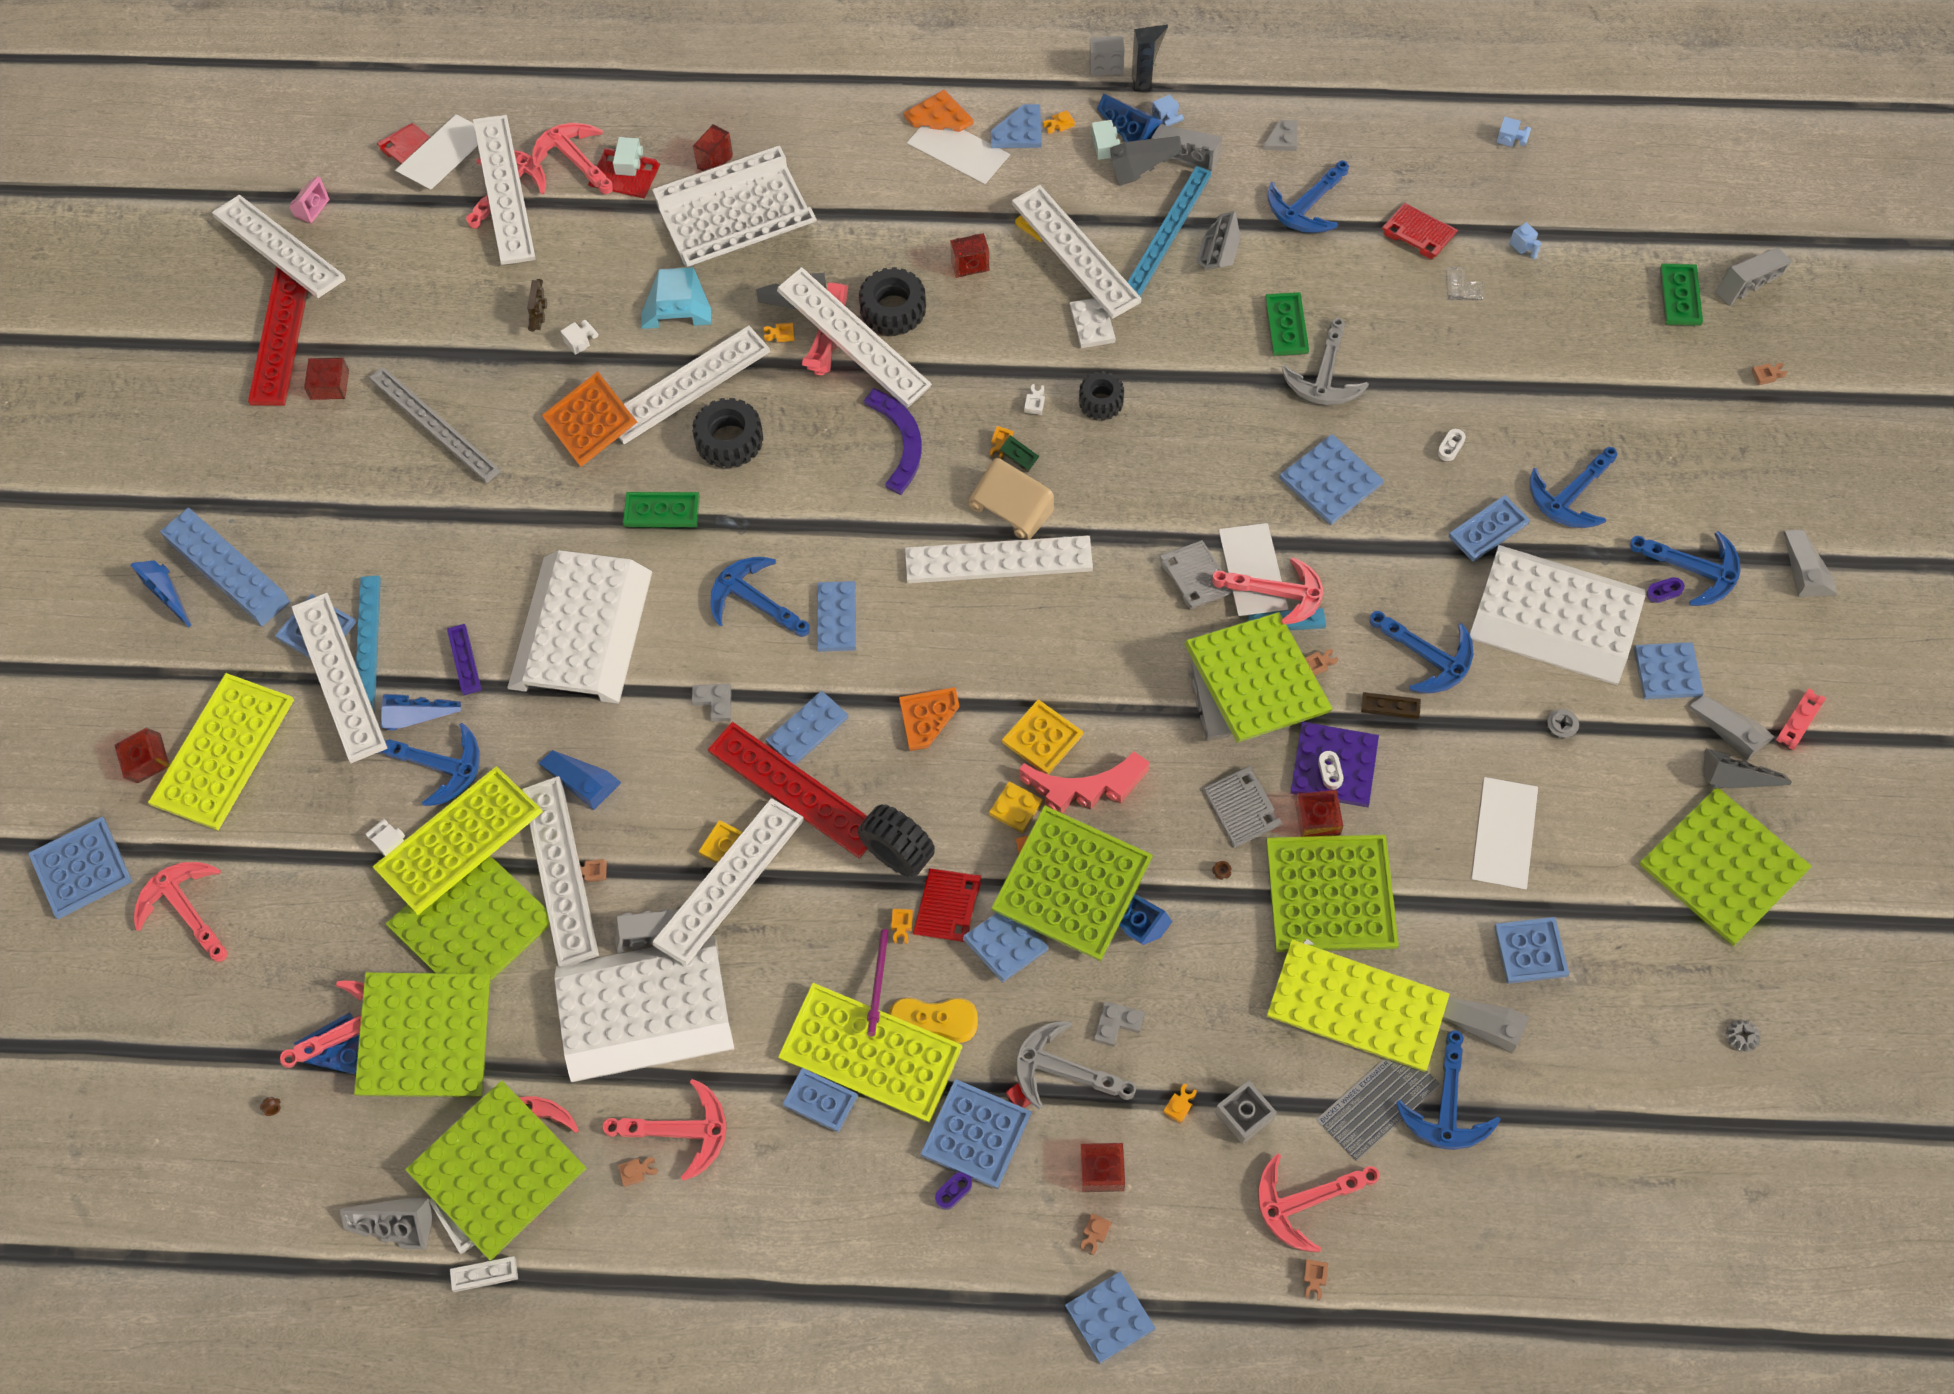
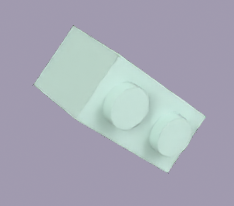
M1112 120L1093 122L1091 135L1097 160L1111 158L1110 147L1120 144L1119 139L1116 140V126L1113 127Z
M619 137L613 161L616 175L636 176V171L640 168L639 158L643 155V146H640L639 138Z

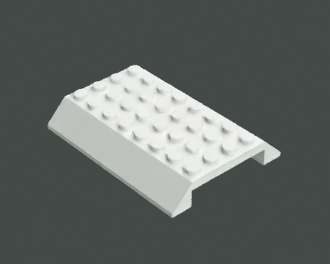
M780 145L652 189L663 221L683 264L687 267L817 222L811 207L807 208L787 168L786 157Z
M1498 545L1470 636L1472 640L1618 685L1628 659L1644 603L1645 589Z
M560 550L544 557L508 689L527 692L528 685L591 693L598 694L602 702L619 704L652 571L631 559Z
M711 935L687 966L656 947L585 960L564 967L556 966L555 986L563 1049L571 1082L734 1050L718 958L719 951L716 935Z

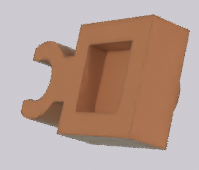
M1770 363L1756 366L1751 371L1758 386L1775 382L1777 378H1784L1788 373L1787 370L1780 371L1784 365L1783 363H1778L1775 367H1772Z
M1332 649L1327 650L1323 656L1317 652L1305 658L1315 676L1327 671L1328 665H1335L1337 663L1338 657L1333 659L1328 657L1333 654Z
M604 859L585 861V867L580 866L582 877L587 883L606 880L607 861Z
M653 1157L647 1158L642 1164H640L639 1159H635L618 1165L623 1186L626 1187L645 1181L644 1174H657V1168L648 1169L651 1163H655V1159Z
M1092 1213L1083 1232V1235L1088 1236V1238L1082 1241L1081 1250L1083 1251L1085 1246L1089 1244L1093 1247L1091 1255H1094L1097 1251L1096 1242H1104L1112 1222Z
M1306 1260L1303 1283H1309L1305 1291L1306 1299L1309 1298L1310 1291H1315L1317 1293V1301H1320L1322 1290L1319 1285H1326L1328 1263Z

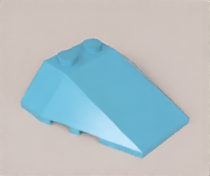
M694 267L659 269L641 312V328H659V319L692 317L694 326L711 325V307Z

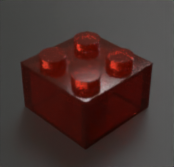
M712 124L693 145L697 169L703 172L724 165L733 156L729 132L715 124Z
M984 233L950 240L951 263L956 278L990 271L989 247Z
M308 358L304 389L310 400L345 399L349 368L344 358Z
M147 727L114 745L124 779L140 783L170 767L161 733Z
M1337 790L1297 794L1295 806L1301 837L1341 835L1344 825Z
M1123 1143L1081 1144L1082 1193L1125 1191Z

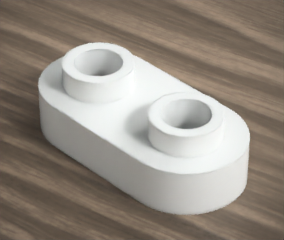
M1452 429L1448 432L1438 450L1440 459L1444 461L1455 459L1465 442L1466 436L1463 431Z
M1325 751L1320 755L1318 761L1323 784L1328 789L1335 790L1343 782L1341 765L1336 753ZM1329 761L1331 765H1327L1325 762ZM1330 779H1334L1336 782L1332 783Z

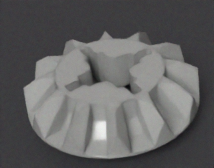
M1565 709L1555 710L1547 720L1548 728L1552 734L1557 735L1559 738L1566 737L1568 739L1570 736L1575 735L1579 728V721L1576 715ZM1565 719L1564 722L1566 726L1563 729H1561V724L1559 723H1561V721Z
M1739 1019L1733 1021L1726 1030L1728 1042L1739 1051H1752L1760 1043L1761 1033H1759L1757 1025H1753L1750 1020ZM1742 1029L1746 1034H1751L1746 1038V1041L1743 1036L1737 1035L1742 1032Z

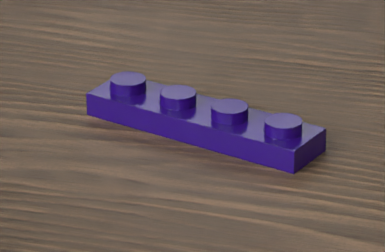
M466 624L447 628L463 696L482 691Z

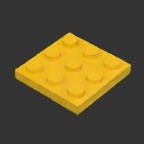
M1038 699L1002 739V743L1038 770L1049 775L1080 740L1084 732Z

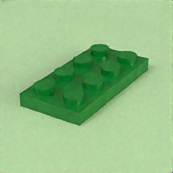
M1661 263L1660 275L1665 324L1701 326L1703 315L1697 264Z
M1301 292L1266 294L1265 301L1273 356L1309 354Z
M626 492L624 527H697L700 494L699 492Z

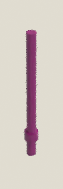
M882 929L880 933L871 1008L867 1015V1021L869 1022L867 1035L871 1037L875 1036L876 1026L880 1019L879 1003L889 934L887 929Z

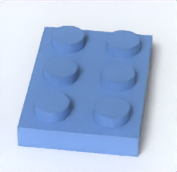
M802 1068L783 1102V1107L839 1133L858 1094Z

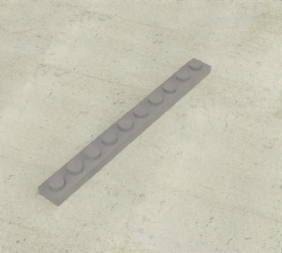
M384 367L370 377L372 383L483 481L488 483L500 473L499 468Z

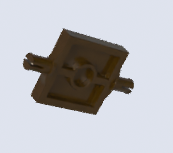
M542 279L532 280L527 306L529 313L528 330L531 332L541 330L542 323L545 322L544 309H547V298H544Z

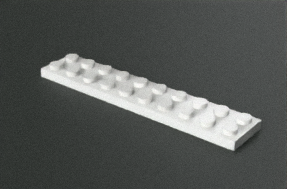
M507 115L473 119L501 265L536 260Z
M1041 185L1012 200L1014 208L1112 319L1141 303L1142 298Z
M241 195L236 196L212 212L215 219L317 298L346 280L344 274Z
M802 267L778 287L777 292L906 408L910 407L931 387L932 384Z
M747 326L626 402L624 405L638 423L619 437L620 441L623 444L631 441L770 353V348L750 326Z
M1090 536L905 548L907 583L1093 571Z
M328 593L292 606L350 763L388 749Z
M558 776L523 788V792L543 811L530 822V828L558 966L564 967L597 957L599 953L563 783Z
M771 798L654 939L653 946L687 966L802 824L804 817Z

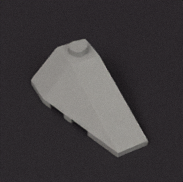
M1785 530L1784 536L1798 597L1836 596L1837 592L1833 576L1804 530Z
M1702 695L1689 706L1693 712L1746 761L1774 739V736L1760 723L1705 695Z
M1448 998L1442 1019L1513 1053L1525 1030L1529 1017L1507 1007Z
M406 1198L347 1207L340 1210L345 1230L366 1237L369 1235L381 1238L382 1242L388 1243L391 1241L399 1244V1247L404 1249L427 1248L432 1222L428 1198Z

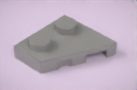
M1280 120L1264 143V150L1296 151L1297 120Z

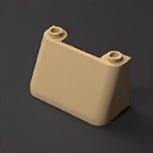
M995 458L990 463L968 500L969 506L974 511H983L986 508L1011 523L1014 534L1024 540H1030L1054 511V495L1049 488L999 458Z

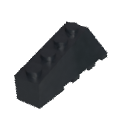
M1167 24L1134 29L1132 80L1135 91L1152 89L1153 65L1167 31Z

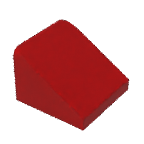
M1019 1082L1006 1092L1007 1099L1015 1105L1026 1108L1031 1104L1023 1094Z

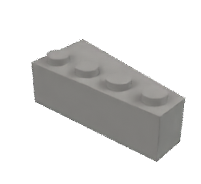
M1162 124L1159 125L1151 139L1180 136L1182 152L1172 157L1173 159L1213 172L1220 160L1221 136Z
M1778 247L1767 250L1761 255L1757 254L1749 260H1743L1740 264L1730 266L1715 293L1731 306L1735 303L1736 298L1742 299L1752 289L1756 291L1764 283L1767 284L1784 274L1792 260Z
M1192 663L1188 670L1189 678H1192L1191 687L1193 693L1198 695L1196 697L1197 709L1203 713V715H1200V721L1205 740L1210 741L1229 737L1231 731L1196 665Z
M664 909L653 913L651 911H644L640 914L623 913L617 916L613 932L616 954L624 953L623 949L633 947V951L641 950V947L647 944L653 945L654 939L678 910Z

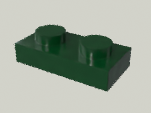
M1011 435L999 450L1027 472L1030 471L1039 458V455Z

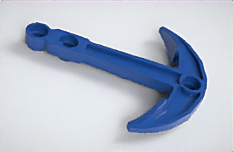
M1344 160L1336 163L1334 168H1331L1321 177V180L1291 206L1282 200V194L1275 186V182H1271L1268 190V202L1271 211L1284 225L1302 232L1319 233L1338 227L1337 222L1327 221L1316 216L1312 220L1304 216V214L1329 189H1332L1342 179V176L1348 174V163Z
M1614 447L1605 448L1602 454H1599L1587 466L1586 470L1556 497H1553L1545 490L1546 483L1540 477L1537 468H1533L1530 476V490L1534 502L1542 513L1553 521L1568 527L1589 528L1605 523L1607 520L1604 517L1595 516L1585 511H1581L1579 514L1568 507L1595 478H1598L1609 467L1610 463L1616 460V449Z
M1719 531L1715 532L1714 535L1719 546L1720 558H1723L1722 565L1671 549L1667 545L1650 539L1645 540L1642 536H1634L1629 544L1633 552H1642L1643 555L1652 559L1669 562L1716 582L1714 587L1710 586L1703 594L1690 600L1689 604L1691 606L1710 605L1725 598L1734 589L1740 576V558L1730 540Z
M750 557L738 560L726 567L716 578L711 590V611L719 627L723 626L722 615L725 609V599L729 593H734L773 617L776 622L788 630L795 631L797 636L805 637L810 631L808 622L800 620L799 616L787 608L779 606L742 579L750 571L754 574L765 567L776 564V559Z
M1374 611L1371 614L1369 622L1373 627L1380 628L1382 633L1396 642H1401L1443 671L1437 678L1432 676L1423 682L1410 685V691L1418 693L1446 691L1460 683L1467 675L1474 652L1471 636L1462 623L1458 624V653L1455 657H1452L1411 633L1405 626L1391 617H1385L1383 612Z
M463 723L459 724L462 732V747L464 748L461 759L412 748L408 744L391 739L385 740L388 749L378 752L384 753L385 756L401 761L407 760L452 776L446 786L442 784L430 797L422 801L423 806L439 805L459 796L467 789L477 775L480 764V750L474 734Z
M1456 1030L1450 1031L1445 1040L1447 1044L1443 1062L1445 1073L1438 1124L1423 1121L1422 1115L1411 1110L1401 1100L1396 1102L1404 1123L1419 1139L1435 1147L1449 1150L1470 1148L1484 1141L1492 1134L1501 1120L1499 1117H1496L1486 1123L1473 1125L1471 1129L1457 1128L1458 1079L1462 1064L1463 1049L1461 1045L1464 1038ZM1452 1036H1457L1459 1040H1453ZM1450 1055H1455L1457 1060L1451 1059ZM1443 1134H1449L1450 1139H1445Z

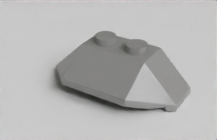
M1235 211L1219 214L1217 221L1211 225L1204 235L1197 263L1205 270L1233 265L1240 241Z

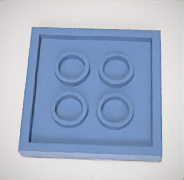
M310 594V596L305 601L315 598L316 596ZM334 607L343 633L346 636L357 622L354 618ZM293 614L275 636L278 640L310 658L297 620Z
M1693 642L1635 645L1634 652L1644 700L1701 697L1703 695Z
M998 913L988 918L963 937L967 945L1002 983L1047 952L1049 948L1034 930Z
M1556 917L1495 924L1494 929L1507 984L1569 976Z
M1121 1271L1065 1305L1099 1364L1155 1330V1326Z

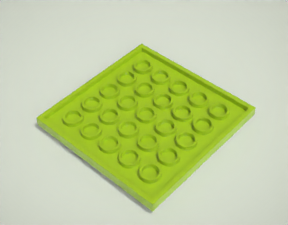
M1280 612L1188 639L1184 643L1237 743L1330 713L1333 710L1286 624H1282L1283 618Z
M1715 788L1639 863L1643 869L1733 947L1812 867L1720 788Z
M1044 806L991 910L1101 962L1153 855L1050 807Z
M1386 835L1276 837L1266 839L1276 952H1288L1292 939L1301 943L1308 939L1315 944L1310 946L1325 951L1398 949L1399 943Z
M489 856L419 915L407 904L386 925L434 973L490 974L491 980H493L550 926L547 909L500 864Z
M365 972L354 1095L380 1097H483L491 975Z
M501 1080L405 1170L491 1261L587 1168Z

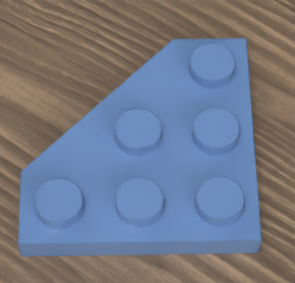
M1023 104L991 130V148H1041L1040 104Z

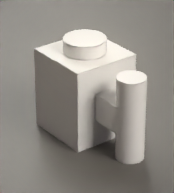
M586 320L581 322L583 328H580L574 322L560 331L564 343L575 355L590 346L587 338L589 335L593 339L599 335Z
M385 819L365 833L384 856L400 845L405 837L399 828L394 829Z

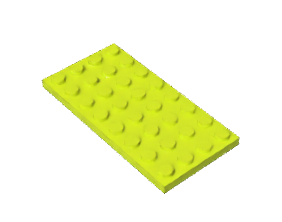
M225 673L148 801L150 806L219 831L294 702L293 697Z
M496 766L372 867L408 906L419 915L543 811Z
M1292 939L1266 1017L1426 1072L1450 994Z
M812 983L778 1058L930 1123L963 1045L880 1010L876 1034L873 1037L868 1036L869 1022L867 1021V1015L871 1008L870 1006Z

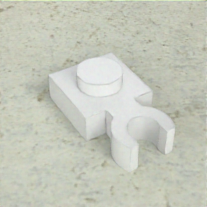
M1035 384L1031 385V394H1027L1024 413L1042 415L1045 402L1043 385L1039 391L1035 390Z

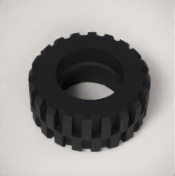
M892 267V269L883 268L882 271L878 272L877 270L873 272L872 276L869 275L860 286L859 305L863 321L870 329L873 328L875 332H883V335L888 336L889 334H893V336H897L898 333L905 334L908 333V330L915 329L917 324L919 325L922 322L926 313V295L922 281L914 273H908L903 268L901 270L897 269V267ZM888 296H900L907 300L898 307H885L878 303Z
M720 398V401H711L710 405H705L701 408L702 412H698L695 416L696 419L693 421L692 432L697 452L710 465L715 464L719 468H722V466H726V468H732V466L740 467L744 462L747 464L751 461V457L755 458L758 451L762 447L763 431L758 412L753 409V406L748 403L746 404L745 401L740 399L736 401L735 398H729V400ZM725 426H737L743 429V432L732 440H718L713 437L717 430Z
M881 804L876 806L858 828L859 838L862 840L863 845L868 848V851L875 855L884 865L903 876H917L934 856L935 845L932 839L928 837L929 835L922 830V827L903 812L889 805Z

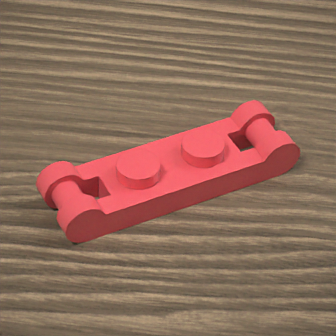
M1808 688L1776 739L1780 743L1784 742L1789 745L1788 748L1792 750L1795 749L1826 699L1822 695L1814 694V691ZM1808 700H1811V701L1815 702V705L1813 706V705H1811L1810 703H1808L1807 701H1808Z

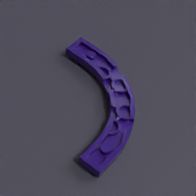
M873 388L865 398L864 404L887 416L898 426L903 439L904 449L901 461L885 483L886 488L902 495L913 480L920 465L922 453L920 431L914 417L904 405L893 397Z

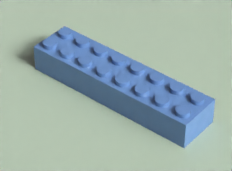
M189 507L160 531L168 544L261 627L290 603L281 588Z

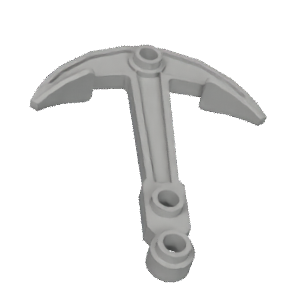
M1335 318L1331 321L1325 345V354L1315 384L1303 381L1302 375L1292 371L1286 365L1282 366L1283 375L1288 385L1299 396L1310 402L1323 405L1342 404L1360 396L1369 386L1367 382L1347 384L1344 386V389L1332 388L1330 386L1336 354L1339 351L1345 323L1341 318Z
M1053 1022L1042 1026L1030 1034L1019 1050L1016 1061L1017 1080L1025 1097L1038 1109H1041L1043 1105L1038 1095L1036 1078H1033L1035 1069L1090 1085L1096 1090L1114 1096L1119 1095L1125 1100L1132 1099L1135 1095L1136 1086L1131 1081H1122L1119 1077L1102 1071H1094L1042 1050L1046 1042L1051 1043L1061 1032L1072 1026L1071 1022ZM1107 1083L1110 1087H1105L1103 1084ZM1127 1090L1130 1094H1125L1123 1091Z

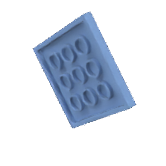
M1333 434L1282 472L1279 477L1330 525L1384 482L1376 472Z
M103 816L28 853L57 919L133 882Z
M955 1079L924 1145L921 1157L956 1172L968 1174L972 1179L998 1190L1032 1111Z

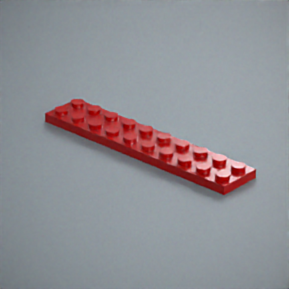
M277 266L248 398L250 405L285 406L308 294L307 289Z
M733 721L708 748V752L782 805L803 816L806 822L858 859L868 850L858 835V828L867 817L866 814Z

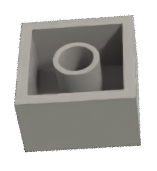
M1123 36L1090 37V76L1123 74L1125 54Z
M1249 1080L1219 1103L1215 1111L1217 1116L1242 1145L1271 1123L1277 1113Z

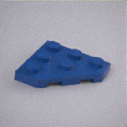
M349 1012L300 1039L294 1045L300 1044L314 1036L319 1037L354 1019V1017ZM360 1035L327 1048L321 1054L304 1061V1063L356 1075ZM306 1048L304 1052L309 1054L312 1052V1049Z

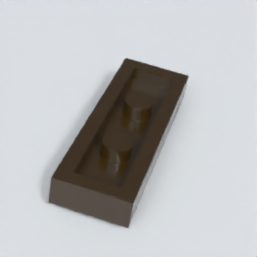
M1363 692L1362 713L1419 719L1421 699Z

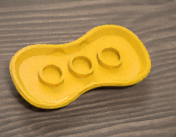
M905 997L895 1001L888 1012L889 1015L956 1043H964L970 1040L975 1035L978 1027L977 1009L971 1001L964 998H951L939 1003H928L916 998Z

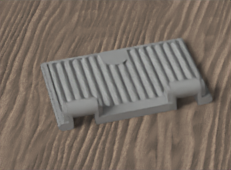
M1203 540L1159 556L1160 564L1165 572L1174 580L1182 593V599L1190 610L1233 594L1232 589L1226 586L1217 588L1212 583L1214 572L1222 570ZM1174 558L1177 564L1171 566L1168 560ZM1196 593L1199 599L1192 601L1190 594Z
M1250 765L1203 788L1234 848L1282 825L1280 818L1277 817L1275 809L1259 780L1255 777ZM1247 776L1250 783L1245 784L1242 777ZM1266 815H1268L1269 819L1271 820V822L1268 824L1265 822L1263 818Z

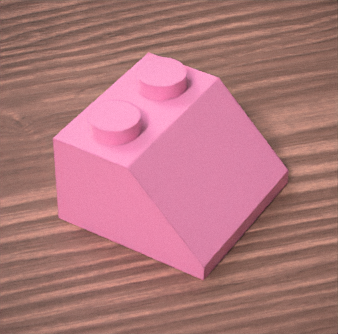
M317 176L308 181L297 197L291 202L289 207L295 218L311 224L330 200L321 178Z

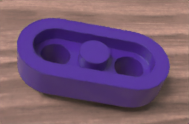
M1668 578L1651 584L1647 590V597L1652 602L1660 603L1680 596L1685 585L1679 578Z
M963 1172L953 1175L936 1192L935 1200L937 1206L943 1210L953 1208L970 1192L972 1188L971 1177ZM964 1182L966 1185L965 1187L960 1188L958 1187V1183ZM948 1196L950 1201L943 1202L942 1198Z

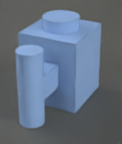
M1171 95L1153 101L1152 114L1163 120V125L1171 126L1184 120L1182 114L1178 115L1179 104Z
M1504 117L1496 143L1513 147L1515 139L1520 140L1519 144L1525 146L1531 128L1526 126L1524 131L1519 130L1521 121Z
M1527 222L1513 230L1509 244L1521 255L1529 250L1531 252L1530 257L1536 259L1541 246V242L1536 240L1538 233Z

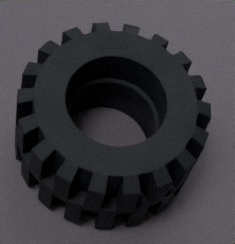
M1097 371L1094 372V375L1089 374L1087 378L1082 380L1079 389V406L1084 414L1087 413V417H1093V420L1101 419V421H1105V418L1112 419L1113 415L1115 417L1118 415V411L1121 412L1124 403V387L1122 381H1119L1117 376L1113 377V374L1110 372L1106 374V371H1102V373ZM1102 393L1108 395L1109 397L1097 398L1094 395Z

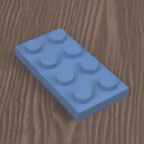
M1504 495L1449 533L1448 537L1474 562L1527 526L1530 519Z
M855 581L818 582V652L856 650Z
M821 691L766 739V743L781 756L796 765L849 717L840 706Z

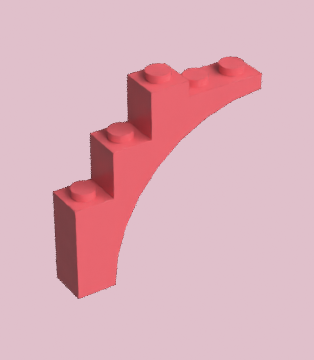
M828 283L827 290L846 306L848 285ZM818 329L814 343L807 356L803 358L802 365L807 366L808 370H813L814 374L825 375V373L830 372L833 350L837 349V345Z
M1133 752L1114 768L1098 775L1084 778L1051 776L1037 771L1024 763L1019 768V777L1026 785L1030 784L1040 795L1045 796V805L1060 813H1063L1074 799L1082 807L1086 806L1091 810L1104 793H1106L1110 800L1121 804L1149 771L1150 762L1136 752Z

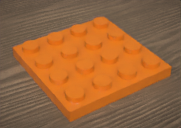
M598 371L542 414V417L581 467L638 423Z

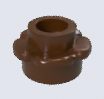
M1219 861L1213 866L1212 873L1219 880L1228 879L1231 876L1232 868L1228 862Z
M267 1097L260 1105V1110L266 1116H273L280 1111L281 1101L279 1098Z

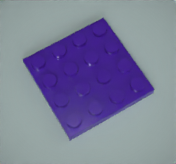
M1302 722L1290 794L1368 808L1379 735ZM1325 751L1336 753L1341 765L1343 782L1335 790L1328 789L1323 784L1318 761L1320 755ZM1325 762L1327 765H1331V762ZM1330 779V782H1336L1334 779Z

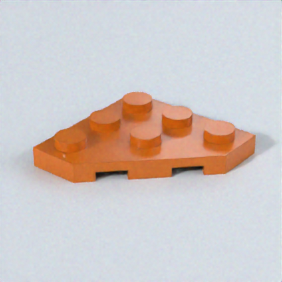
M945 90L904 112L905 119L913 127L918 128L930 126V129L944 130V128H950L953 131L960 132L974 124L972 117Z
M956 687L899 697L909 751L929 748L958 710L959 701Z

